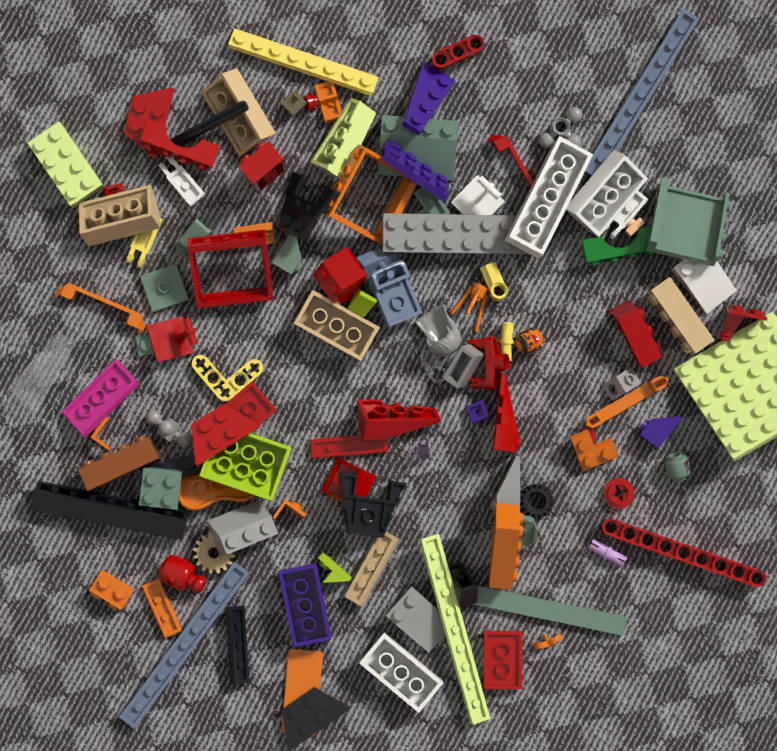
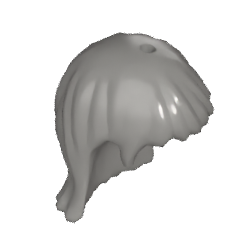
M445 304L436 306L416 320L415 324L424 332L427 338L426 343L429 350L436 356H450L460 347L461 334L454 321L448 316Z

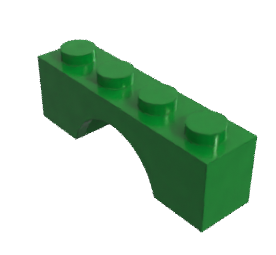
M651 226L638 229L634 241L629 246L623 248L610 246L601 236L582 240L581 245L585 264L590 263L591 266L601 265L604 260H609V263L620 261V257L624 256L632 259L640 257L639 253L646 252L647 255L656 254L646 251Z

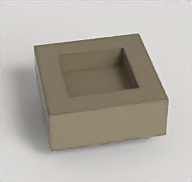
M295 90L281 103L293 116L307 104Z

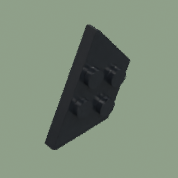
M315 686L282 708L288 750H292L351 709L350 706L324 693Z

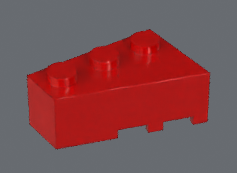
M627 300L608 310L610 315L615 318L619 331L622 332L628 348L641 368L662 358L660 353L662 348L657 340L654 341L652 337L654 332L649 323H645L643 318L646 316L641 307L638 308L631 301Z

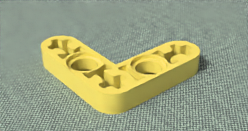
M197 355L192 360L194 370L222 401H229L250 382L260 376L264 369L263 364L259 360L252 359L226 380L207 357ZM197 359H205L204 365L207 369L209 366L212 367L204 376L202 375V372H205L203 368L196 367L198 364ZM252 363L255 365L259 364V372L256 373L255 371H253L251 374H249L252 376V378L249 380L248 376L242 371L244 369H246L247 372L251 370L250 365ZM210 373L218 375L217 383L211 384L208 381ZM238 375H243L246 379L245 384L242 386H238L235 383V378ZM222 380L225 382V384H222L223 388L230 389V396L228 398L226 396L221 397L222 391L220 388L214 389Z

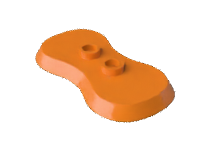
M195 475L181 479L179 502L187 509L199 510L220 500L244 502L255 497L246 492Z

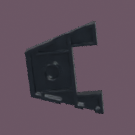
M292 172L277 228L305 240L319 222L317 218L323 211L327 212L330 208L328 204L333 198L337 199L340 192L325 186L315 204L299 197L308 178Z
M339 472L346 532L383 538L393 517L392 512L395 506L399 504L400 494L402 490H405L407 483L388 480L385 500L355 495L358 475Z

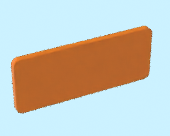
M289 650L284 707L314 686L320 689L323 653L321 651ZM284 718L282 719L283 733H285Z

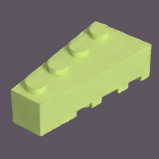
M351 98L314 155L311 163L326 174L340 179L343 167L348 164L351 158L352 150L358 144H362L376 113L361 101Z

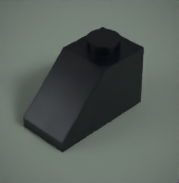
M462 562L448 565L459 608L477 603L478 586Z

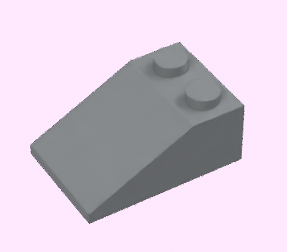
M520 456L513 458L495 494V499H491L492 511L496 512V503L520 505Z
M412 586L386 614L393 623L427 652H430L445 635L439 610Z

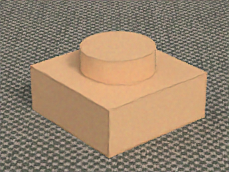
M640 217L637 220L633 218L626 224L628 229L624 233L630 238L645 222Z

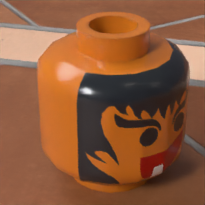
M533 327L517 334L518 340L515 341L518 351H523L525 355H531L540 351L542 344L545 343L539 329L535 330Z

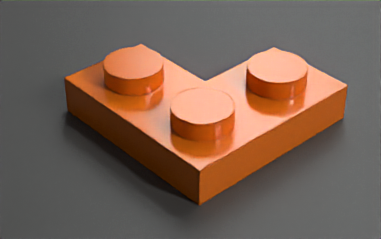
M588 430L570 436L583 471L619 457L611 438L593 444Z

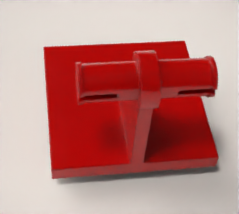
M731 304L730 307L725 306V311L727 312L719 337L724 342L729 341L744 317L767 321L768 317L763 315L764 312L761 310L750 308L749 311H745V308L734 304Z
M182 316L146 326L157 363L194 353L192 345L198 344L195 336L196 329L192 326L191 318L184 319Z

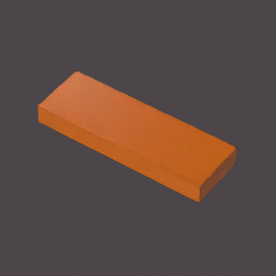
M158 578L142 585L164 638L183 631L161 580Z

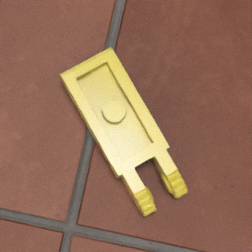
M160 218V226H161V224H162V222H163V219H162V218ZM159 229L134 236L126 260L127 263L133 261L136 250H138L142 254L137 262V267H143Z

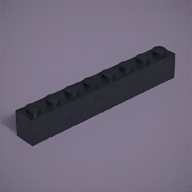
M39 480L33 493L32 510L41 513H51L61 517L65 516L183 540L187 528L189 515L187 510L139 506L138 500Z

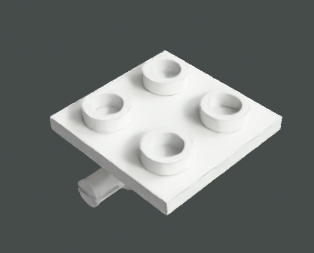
M477 175L451 201V204L463 215H492L505 201L500 197L502 194L494 187L493 183L490 184L483 176L479 177Z

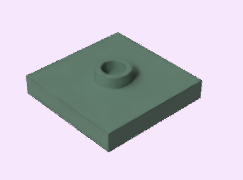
M177 264L140 276L152 312L189 300Z

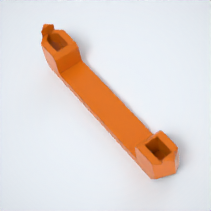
M71 283L57 289L54 296L57 299L60 295L73 300L77 291L129 313L130 316L127 324L140 329L138 334L141 335L145 329L142 315L136 311Z
M662 376L654 378L588 416L585 426L590 428L597 427L646 397L665 388L669 378Z

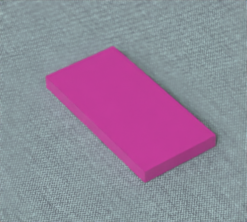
M115 359L62 413L79 433L86 438L140 383L118 359Z

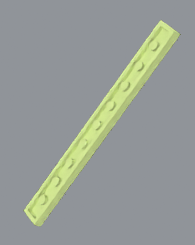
M433 534L421 538L419 541L470 724L474 725L490 719L441 539L439 534Z

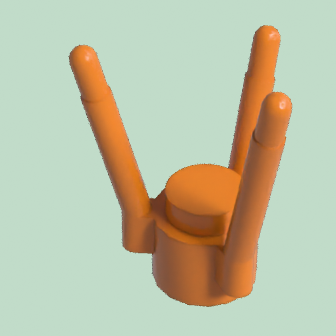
M474 283L473 287H469L466 294L450 312L453 315L469 295L472 301L466 314L471 312L475 302L481 301L474 330L476 333L479 330L485 302L488 298L486 294L488 289L481 284Z

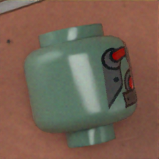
M682 452L668 455L664 462L668 478L674 479L676 482L685 481L692 472L688 456L682 454Z

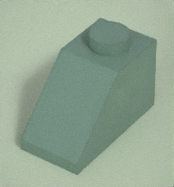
M196 219L175 247L179 255L189 260L188 238L209 236L211 231Z
M289 234L272 264L293 276L294 273H299L303 264L301 263L302 257L297 237Z

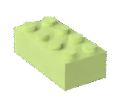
M57 122L28 142L30 148L73 209L79 203L84 202L105 187L60 122Z

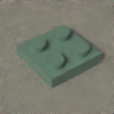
M143 466L139 506L177 510L182 471Z

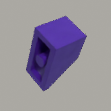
M675 416L650 419L649 421L645 420L639 427L640 433L638 435L658 449L682 418Z

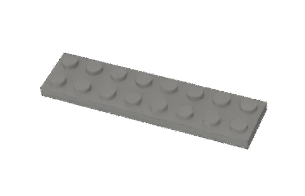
M382 214V253L529 254L504 241L517 215Z

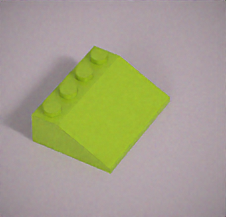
M251 433L204 462L199 477L273 502L292 447Z

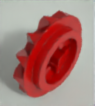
M615 478L605 486L604 499L614 508H625L634 499V488L626 479ZM616 485L619 490H627L622 494V501L618 496H611L616 492Z

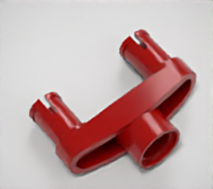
M495 336L470 339L469 344H476L472 345L478 350H485L486 377L470 378V382H477V384H470L471 389L486 388L487 390H496L500 383L501 371L509 370L510 358L508 354H500L499 344Z

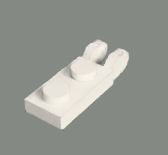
M171 156L168 158V161L176 168L172 173L168 171L164 164L160 163L158 166L167 175L166 178L192 207L206 194L181 165L179 166Z
M639 191L613 220L619 226L611 233L610 238L612 240L648 201V198Z

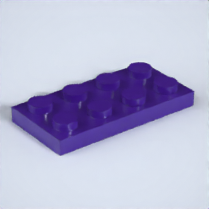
M386 140L382 146L381 160L444 202L448 198L449 193L448 179L442 174H436L428 164L419 162L412 153L403 151L396 142L391 143L389 140Z

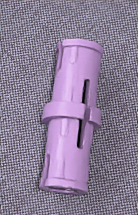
M593 538L592 544L589 545L588 549L601 555L602 559H608L622 568L624 561L627 560V556L613 550L612 546H606Z

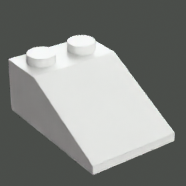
M682 260L671 269L706 314L737 291L717 261L713 267Z

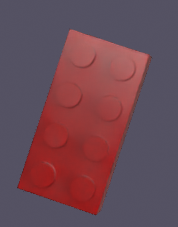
M269 141L266 144L262 142L255 148L256 152L251 156L248 154L240 160L239 168L243 176L257 193L287 170L283 157Z

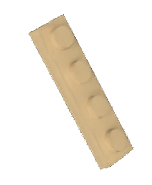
M388 532L385 533L383 538L377 537L344 597L359 606L364 605L400 539Z

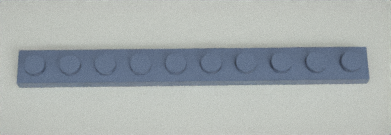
M685 9L681 11L595 150L585 173L592 176L613 150H619L700 18Z
M236 562L231 565L119 718L134 729L250 572Z

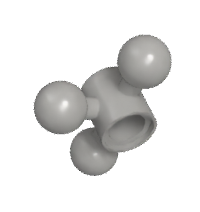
M577 107L569 109L566 119H556L552 125V132L544 133L540 136V145L543 148H550L554 143V138L560 136L565 137L566 140L580 147L581 138L576 134H571L569 129L571 122L575 123L581 120L582 111ZM556 124H564L566 130L564 132H558L556 130Z
M155 410L147 413V423L152 426L158 425L157 433L169 442L176 438L177 444L181 448H187L191 445V436L187 433L180 434L178 431L182 426L169 417L165 421L161 420L160 413Z

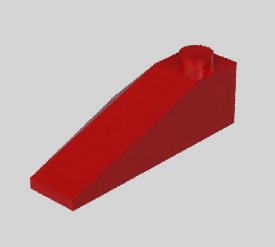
M378 399L357 400L359 431L363 440H383L440 423L441 420L435 408L416 405L408 408L400 406V403L394 402V405L382 404L383 400Z

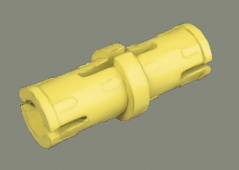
M502 322L501 339H499V343H501L500 354H508L510 361H512V345L515 343V340H513L514 323Z

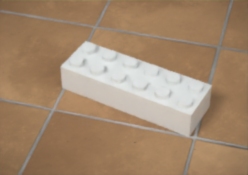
M559 136L551 146L504 241L536 258L541 257L593 154Z

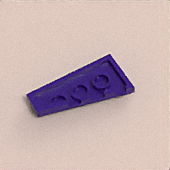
M423 61L402 126L419 136L456 81Z

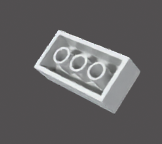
M613 150L570 201L566 210L588 232L600 237L648 178L624 154Z
M385 632L381 634L359 661V664L418 713L444 683L443 680Z

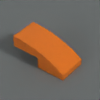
M327 81L315 85L325 123L336 122L342 110L334 83Z

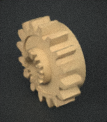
M211 532L208 533V538L202 535L203 541H196L199 547L193 548L197 552V555L193 556V558L199 559L196 565L202 564L203 571L209 568L210 574H212L214 569H216L217 573H220V568L227 570L226 564H233L230 558H234L235 554L230 553L222 557L219 555L217 558L211 557L209 554L212 547L217 548Z

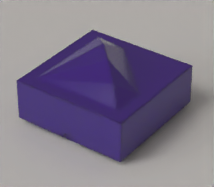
M483 399L466 406L473 425L491 418Z

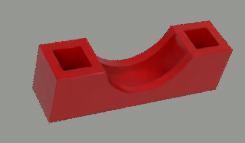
M147 119L138 142L145 150L152 151L154 149L159 151L160 155L170 158L172 156L177 158L180 163L196 165V168L201 171H210L220 148L219 145L203 139L193 147H179L169 139L166 125L151 119Z

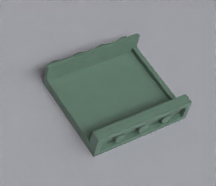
M662 177L658 186L646 251L714 267L716 261L721 260L723 253L720 245L724 243L726 235L723 232V228H726L728 223V217L725 215L726 212H729L731 201H728L729 193L726 192L723 199L668 186L669 179Z

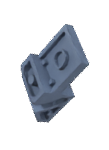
M382 247L356 257L368 275L362 283L367 294L373 293L374 298L377 299V305L387 328L423 313L408 279L410 274L407 266L402 260H397V253H382Z

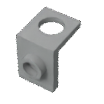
M632 367L602 384L611 401L641 384ZM611 384L616 386L617 394L610 390Z

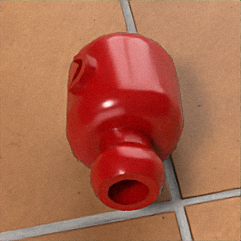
M175 554L169 555L164 560L158 573V577L163 583L178 591H185L190 587L193 592L201 593L207 583L204 576H197L195 574L196 568L187 558H182Z

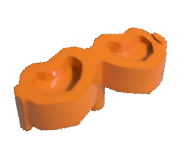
M560 631L551 639H548L547 634L543 635L545 641L539 643L532 642L535 650L546 648L562 640Z

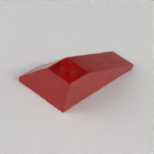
M501 373L492 450L516 452V449H520L521 437H518L506 374Z

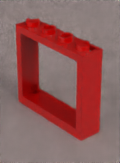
M265 229L188 238L187 247L197 308L207 307L209 309L214 306L228 307L232 304L246 305L250 302L259 301L264 303V301L273 300ZM261 245L266 287L202 294L196 257L197 252Z

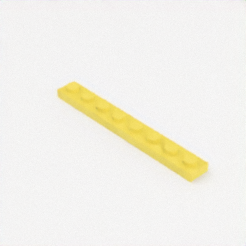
M235 28L228 43V48L369 96H373L379 78Z

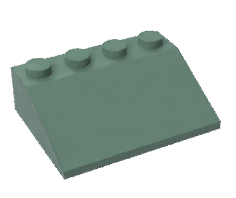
M382 115L380 156L382 155V146L386 140H389L391 143L396 142L403 151L412 153L422 164H428L436 174H442L448 181H454L459 121L430 119L418 136L402 126L405 117ZM378 162V175L404 177Z

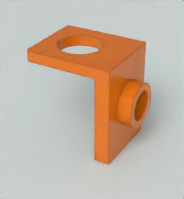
M107 416L94 429L95 432L91 438L111 451L113 448L98 438L111 420Z
M285 499L272 519L274 521L284 507L301 519L305 518L306 513L301 510L302 507L294 501L291 503Z

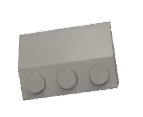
M259 500L206 521L220 557L278 534L272 516Z

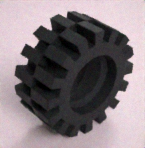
M531 484L521 491L520 509L526 516H531L534 519L543 518L552 510L554 504L553 495L545 486ZM533 494H540L543 497V505L538 509H534L529 505V498Z

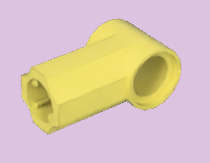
M496 262L481 267L480 270L491 299L497 302L504 300L508 293V288L504 284ZM499 287L503 290L504 294L497 296L493 290Z

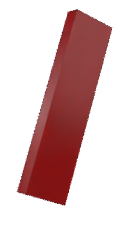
M361 435L310 440L312 459L388 452L387 438L368 441L363 440Z

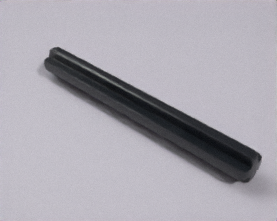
M242 100L170 138V140L175 145L181 146L248 111V104Z

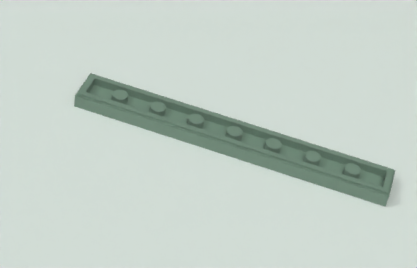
M478 586L477 603L473 604L622 636L627 619L626 616L483 586Z

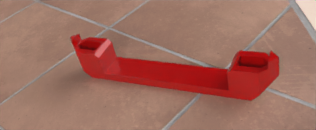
M493 135L488 138L487 142L492 141L498 153L506 149L509 150L528 186L531 188L533 180L510 139L499 135Z

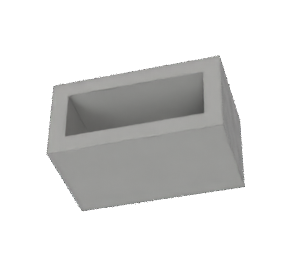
M470 344L461 346L444 374L443 379L457 389L466 386L485 354Z

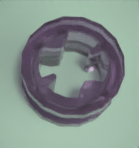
M425 442V444L418 443L420 460L423 457L429 459L428 442Z

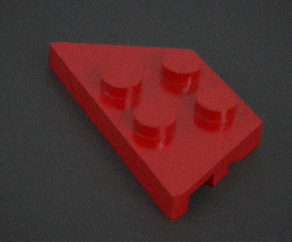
M171 87L133 96L124 134L142 148V145L138 144L147 119L166 125L175 88ZM143 149L153 159H158L159 151Z
M226 404L221 405L191 424L195 465L197 467L258 430L260 425Z

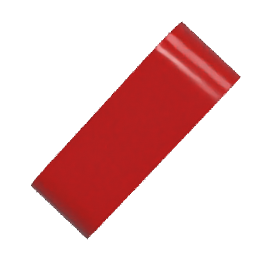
M471 35L435 52L432 58L433 67L442 71L478 55L484 47L483 38L480 35ZM475 40L481 46L478 49H473L470 43ZM454 49H461L463 55L460 57L454 56ZM442 56L446 59V62L443 65H439L435 59Z

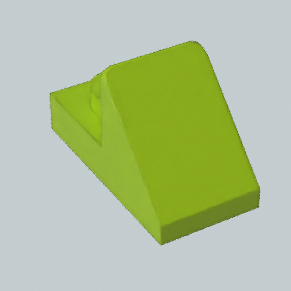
M358 289L347 309L363 318L376 304L377 299Z
M325 552L318 557L321 560L319 564L326 571L328 569L332 570L322 583L344 582L352 579Z

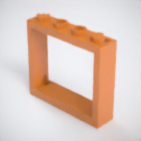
M358 144L352 150L348 164L343 167L339 181L332 188L340 192V195L337 199L333 198L328 204L330 208L327 212L323 211L322 213L382 245V219L373 234L335 213L364 156L366 155L404 176L385 213L402 214L417 184L381 160L380 155Z

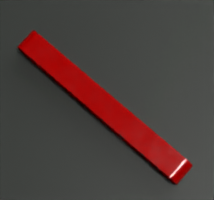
M608 518L601 524L602 532L608 536L739 582L760 587L766 581V576L761 570L621 521ZM608 522L615 524V530L611 533L605 529ZM627 528L633 530V536L630 539L624 537V531ZM646 534L651 537L649 545L642 543V537ZM663 541H667L670 545L669 549L665 552L660 549V544ZM685 547L688 551L685 558H681L678 554L679 549ZM699 554H704L706 557V561L703 564H698L696 560ZM718 560H722L724 563V567L720 571L715 568V563ZM737 566L742 569V574L739 577H735L733 574V570ZM754 573H759L760 575L758 583H753L751 580Z

